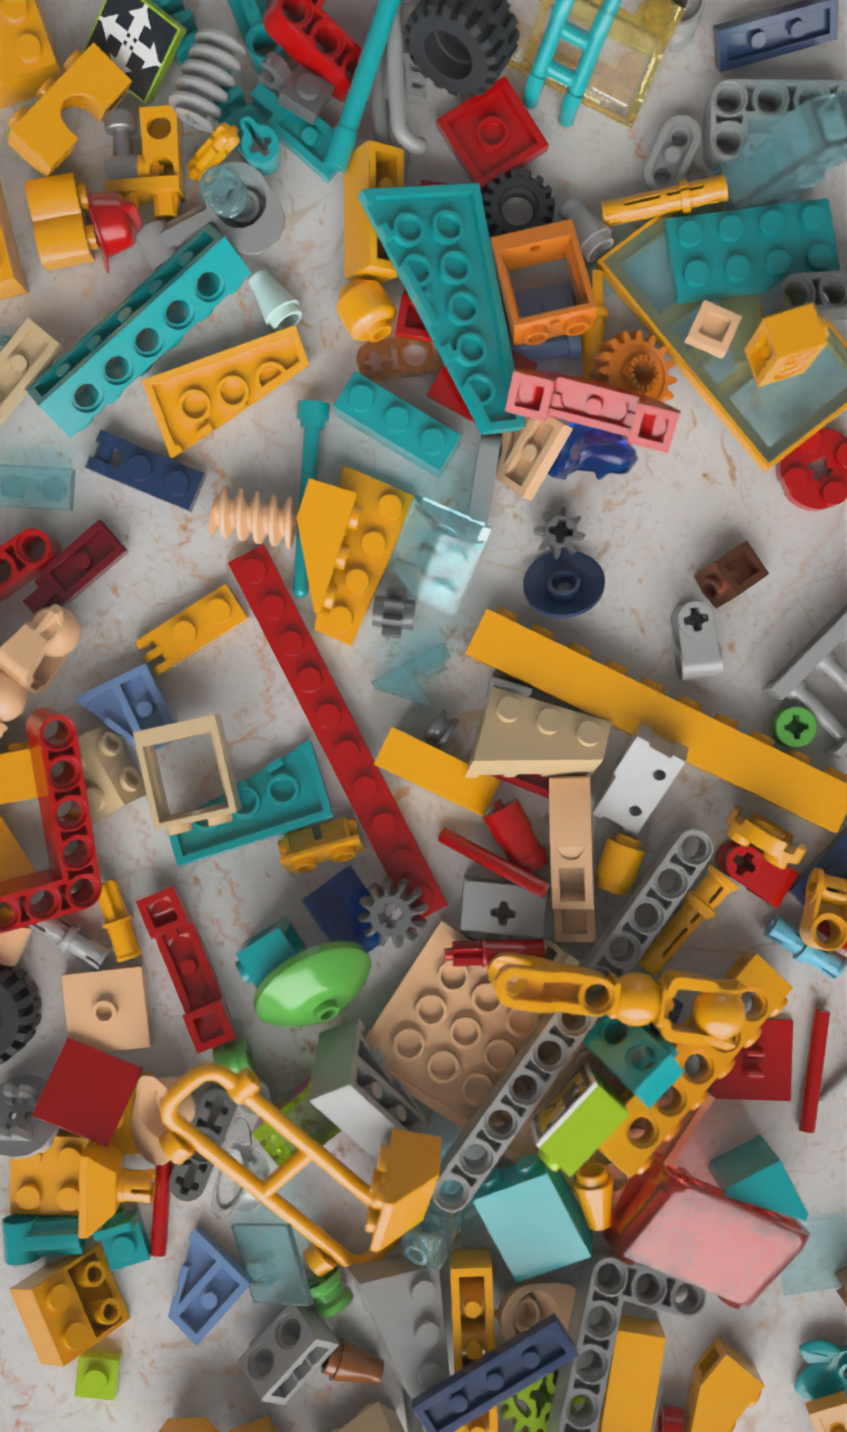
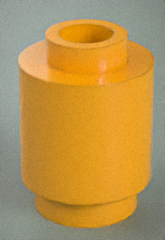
M618 832L616 838H607L595 872L598 876L596 881L598 887L614 894L627 895L628 889L633 888L646 854V850L640 847V839L622 832Z

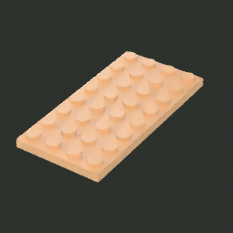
M440 919L364 1038L372 1050L380 1048L386 1056L382 1064L393 1080L400 1078L414 1098L464 1129L545 1013L514 1009L503 1005L498 1000L494 988L488 979L487 967H453V960H445L444 948H452V941H472L474 939L468 937L445 920ZM513 977L508 982H516L519 977ZM563 1012L561 1021L566 1025H572L580 1019L581 1015ZM622 1037L617 1044L621 1043L625 1037ZM552 1040L542 1042L537 1049V1056L541 1058L552 1057L557 1051V1042ZM581 1042L502 1155L514 1163H517L526 1155H538L541 1149L535 1144L530 1119L585 1061L602 1075L620 1095L627 1087ZM529 1075L519 1076L513 1083V1089L517 1092L528 1091L534 1083V1078ZM671 1087L657 1100L660 1107H665L672 1101L673 1091ZM709 1092L708 1097L700 1107L695 1110L690 1109L680 1120L682 1126L679 1132L670 1141H662L653 1152L655 1156L653 1162L643 1173H635L632 1178L628 1177L598 1149L586 1160L584 1164L596 1162L606 1165L608 1172L613 1175L611 1225L625 1235L628 1234L715 1100L713 1094ZM496 1110L490 1115L488 1122L494 1126H502L508 1121L510 1113L505 1110ZM643 1117L637 1118L632 1122L630 1126L632 1139L639 1138L644 1134L646 1122ZM560 1168L577 1203L580 1205L575 1189L572 1184V1180L575 1177V1173L571 1177H569Z

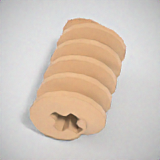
M223 485L212 505L209 535L213 536L220 526L221 534L224 538H230L236 529L239 540L246 541L252 532L255 543L262 544L267 534H269L271 546L278 547L285 536L287 548L292 549L298 511L294 507L293 497L288 496L283 507H279L276 494H272L267 504H263L260 491H256L249 502L246 501L243 488H240L235 498L232 499L230 498L228 486Z

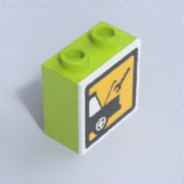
M585 1061L530 1119L535 1144L541 1149L538 1155L553 1171L556 1172L561 1168L571 1177L630 1114L619 1092Z

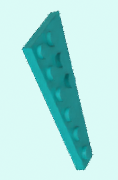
M479 183L362 189L357 197L481 435L520 431L526 427L524 416L505 411L515 368Z

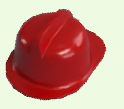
M87 186L86 196L91 218L100 242L106 273H109L108 259L135 244L136 234L142 227L141 216L135 203L126 201L120 192H93L90 186Z

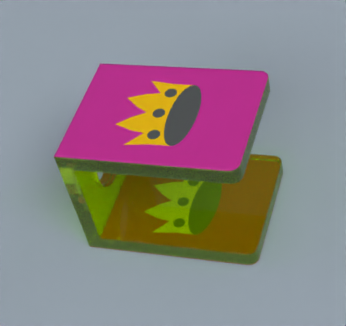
M310 1075L274 1106L284 1114L290 1111L310 1094L313 1075ZM261 1117L257 1119L252 1134L274 1162L280 1166L298 1148L296 1147L292 1150L271 1125ZM329 1120L310 1136L323 1146L336 1136L341 1129Z

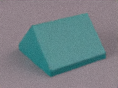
M761 1135L710 1161L708 1170L724 1196L806 1221L808 1212L781 1160Z

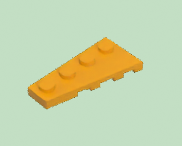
M296 325L141 381L171 459H174L308 368L310 364Z

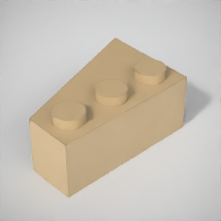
M492 687L483 707L465 778H477L478 775L516 777L517 774H541V777L591 776L604 759L612 722Z

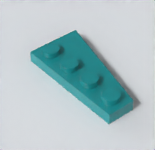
M308 739L297 746L298 748L282 758L279 757L255 775L237 783L242 810L232 813L233 821L209 826L208 820L204 819L192 822L193 830L169 835L177 866L182 867L335 818L312 741ZM222 794L214 800H209L197 809L226 803L225 795Z

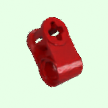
M734 840L722 843L715 854V862L718 869L747 887L746 890L772 906L779 908L799 873L788 866L785 869H781L771 864L762 857V852L751 846H743ZM736 855H739L744 860L741 866L733 862Z

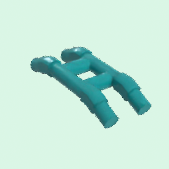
M555 0L549 22L525 84L522 102L526 108L534 109L537 107L548 76L569 87L562 101L558 121L564 127L573 125L593 69L622 0H603L590 31L567 21L576 0ZM560 38L583 49L576 70L553 59Z

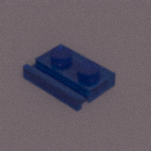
M350 865L300 900L329 942H355L363 946L367 953L378 946V939L381 934L376 931L372 936L367 937L364 932L371 925V922H360L358 920V915L367 910L359 904L361 897L371 895Z

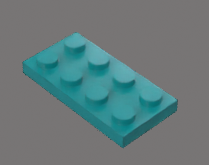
M828 198L665 219L663 224L675 304L765 293L788 275L794 273L841 271Z

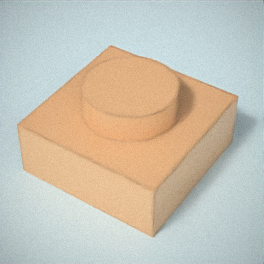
M704 300L685 343L723 359L743 316Z

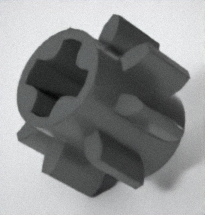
M562 507L558 516L552 517L550 513L545 511L542 517L547 524L546 527H535L533 531L536 535H542L543 542L538 547V550H544L546 547L553 550L554 560L558 559L561 550L564 549L573 556L577 552L576 547L572 544L573 540H583L586 535L582 532H577L576 525L581 517L577 516L570 519L565 516V507ZM557 524L563 525V532L569 534L561 543L556 542V536L549 533V531L554 530Z
M387 587L386 597L375 595L372 626L382 627V636L401 638L402 629L413 630L416 600L406 599V589Z

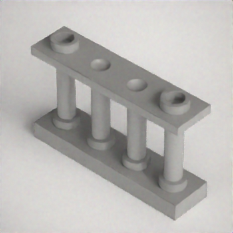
M847 603L762 688L772 700H784L785 697L789 700L794 699L802 708L810 711L816 721L835 739L825 752L830 757L842 758L844 755L847 757V728L805 687L807 682L804 678L814 668L817 671L822 669L847 694V670L834 658L836 653L833 651L843 639L847 642Z

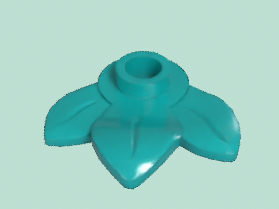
M814 1339L799 1345L801 1355L808 1365L797 1376L794 1383L795 1391L810 1400L845 1391L847 1396V1344L838 1347L829 1340Z

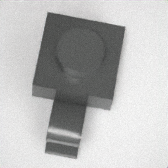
M269 51L261 62V66L264 69L259 75L258 80L264 86L280 92L279 105L314 125L332 98L335 86L300 64L292 72L280 55Z

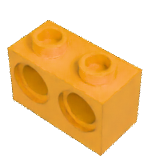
M813 303L766 317L762 320L744 348L757 387L804 373L827 345V324L821 315H817Z

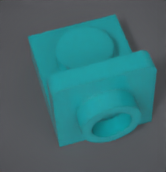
M119 1207L110 1219L92 1233L94 1241L102 1240L111 1271L144 1262L151 1258V1245L139 1208L126 1211L125 1207Z

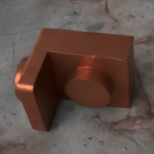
M746 540L695 574L694 578L699 584L702 593L709 599L713 607L719 608L769 575V572Z

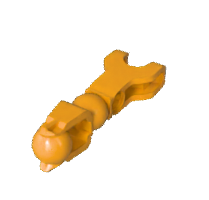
M512 952L496 954L487 967L488 979L494 988L498 1000L509 1008L538 1013L566 1012L588 1016H604L607 1014L609 1018H617L621 1023L633 1027L647 1025L652 1022L658 1032L669 1042L698 1046L712 1045L729 1050L736 1047L731 1037L741 1031L746 1020L745 1005L741 996L738 995L746 986L737 979L710 978L708 975L675 969L664 971L660 979L656 980L641 972L627 973L621 977L614 973H609V976L605 977L601 972L594 969L561 964L537 956ZM513 977H519L516 982H508ZM602 984L604 991L598 1000H585L584 994L589 986ZM679 989L701 991L696 996L692 1005V1019L696 1027L671 1023L668 1019L669 1012L674 1008L672 998L675 997Z

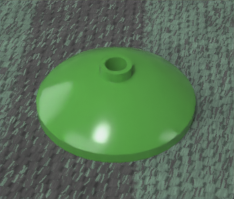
M350 941L330 942L309 948L283 962L262 981L254 995V1009L260 1020L281 1028L305 1027L329 1021L344 1010L364 987L371 970V959L363 946Z

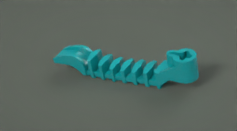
M151 0L187 29L174 56L177 64L183 66L184 61L189 60L188 52L190 47L196 44L194 38L198 29L194 14L191 9L185 10L183 0ZM220 85V88L227 93L229 98L226 103L213 101L220 108L222 114L220 118H212L214 121H218L219 124L225 122L230 127L234 124L239 130L237 135L240 138V142L235 149L244 163L254 166L264 177L272 175L281 164V151L277 134L267 125L252 103L246 104L244 93L240 86L226 87ZM252 137L264 151L269 150L268 155L263 156L259 151L255 152Z

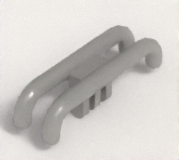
M403 0L399 4L386 43L387 52L384 49L371 89L374 141L397 147L390 139L388 131L387 100L389 99L392 133L397 142L405 148L404 165L410 160L408 151L415 154H423L428 148L425 138L417 136L410 131L406 121L405 102L423 104L427 101L426 91L419 89L426 85V78L419 73L421 71L419 66L414 65L410 58L412 54L403 52L402 6H416L420 0ZM376 6L373 8L372 12H371L370 15H369V19H368V30H369V27H370V24H371V21H372V18H373V15H374Z

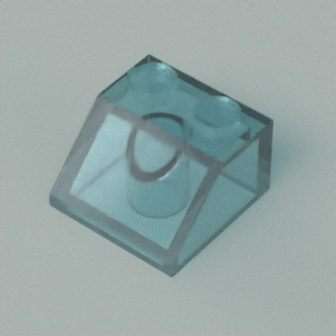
M415 494L389 565L416 600L455 616L492 526Z

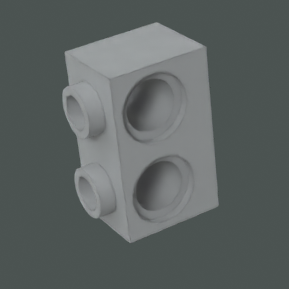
M292 1300L278 1311L276 1319L267 1329L250 1342L249 1348L238 1359V1362L260 1401L285 1405L339 1346V1342L325 1320L318 1318L314 1305Z

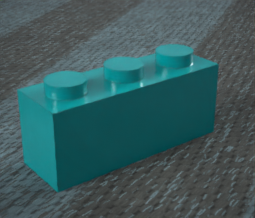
M356 371L353 372L333 405L336 417L440 479L460 446V434Z

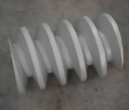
M202 28L195 35L196 44L192 45L189 49V60L183 63L181 68L183 75L178 76L175 82L177 91L170 93L168 102L181 120L199 130L213 133L216 127L207 119V115L220 118L222 111L213 101L227 102L229 96L220 88V85L226 87L234 86V78L226 71L240 72L242 65L233 55L244 56L247 53L239 42L224 32L212 28Z

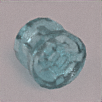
M215 165L207 169L202 175L199 183L200 194L218 216L232 218L239 215L246 208L248 190L232 168L225 165ZM229 189L233 190L231 191L227 199L226 195L229 192Z

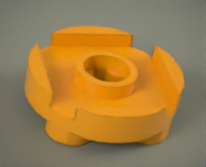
M734 805L725 820L730 826L726 832L728 837L743 846H748L749 843H752L765 851L762 857L781 869H785L788 863L798 864L807 851V847L803 843L798 848L792 845L790 842L794 835L756 812H753L750 818L741 815L744 807Z

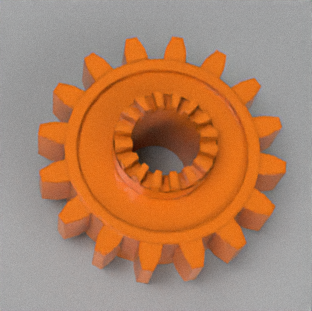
M636 330L632 333L624 331L612 336V339L600 344L602 352L592 357V360L595 362L593 371L589 372L592 380L619 386L661 402L673 399L674 395L667 388L668 385L677 382V378L668 375V369H671L675 364L674 361L665 362L663 356L667 351L666 346L656 349L654 347L656 336L651 335L643 338L642 330Z

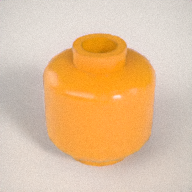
M357 278L347 283L339 293L336 311L353 339L357 341L370 340L371 342H378L390 334L392 330L391 325L395 321L397 312L395 305L381 283L376 280Z

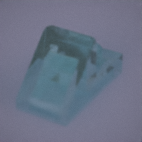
M442 643L371 681L376 690L431 706L416 677L423 674L427 681L446 671L448 668L444 662L450 660L451 655L445 644Z

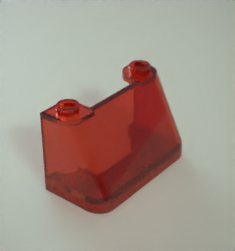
M654 1151L655 1157L651 1165L643 1173H635L632 1178L629 1177L612 1213V1224L602 1234L607 1243L613 1248L611 1254L627 1265L633 1266L637 1262L714 1293L721 1301L733 1308L740 1309L742 1305L751 1306L804 1249L810 1232L796 1218L724 1196L720 1188L693 1177L686 1168L679 1166L677 1169L671 1165L666 1167L662 1162L664 1155Z

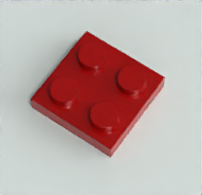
M506 76L497 80L483 95L472 96V98H469L436 119L437 129L472 183H479L481 193L487 190V185L491 180L494 183L497 181L498 174L504 172L507 177L510 175V169L518 168L519 170L548 151V142Z

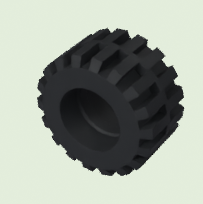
M420 0L407 18V24L404 26V34L407 37L405 45L406 49L412 53L410 56L414 65L419 66L421 69L420 73L426 79L432 80L434 82L433 85L440 90L444 88L449 94L454 96L460 93L464 98H472L474 94L477 96L483 95L495 83L518 47L517 41L520 39V31L515 27L518 23L516 15L509 11L511 5L507 0Z
M1 964L0 1011L2 1014V1026L0 1029V1065L13 1057L33 1038L36 1033L34 1027L40 1023L42 1015L36 1013V1010L42 1006L41 997H33L32 993L38 989L34 981L30 984L26 983L24 978L28 974L22 968L14 972L12 971L13 966Z

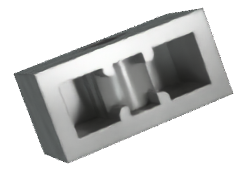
M464 876L460 930L468 931V937L477 939H491L492 933L508 934V940L532 939L533 937L543 938L546 895L544 898H540L509 880ZM500 901H506L509 909L513 910V913H506L504 919L500 920L496 912L491 911V908H499Z

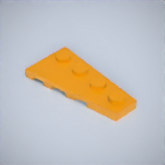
M343 465L339 488L357 493V505L363 506V511L357 530L349 528L345 544L351 546L345 569L337 568L332 584L339 585L333 608L325 607L322 616L316 615L314 630L352 646L416 504L417 497Z

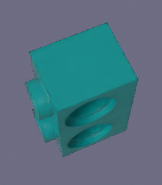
M285 916L246 940L235 954L239 959L235 962V965L243 980L247 984L253 982L258 989L262 981L275 968L308 948L289 917Z
M606 1014L589 1030L582 1042L615 1077L650 1108L684 1073V1070L674 1059L679 1052L662 1035H659L656 1039L647 1033L651 1029L648 1024L633 1027L621 1023L617 1018H609ZM626 1036V1038L621 1043L617 1044V1042L622 1037ZM654 1061L650 1068L643 1070L649 1062Z

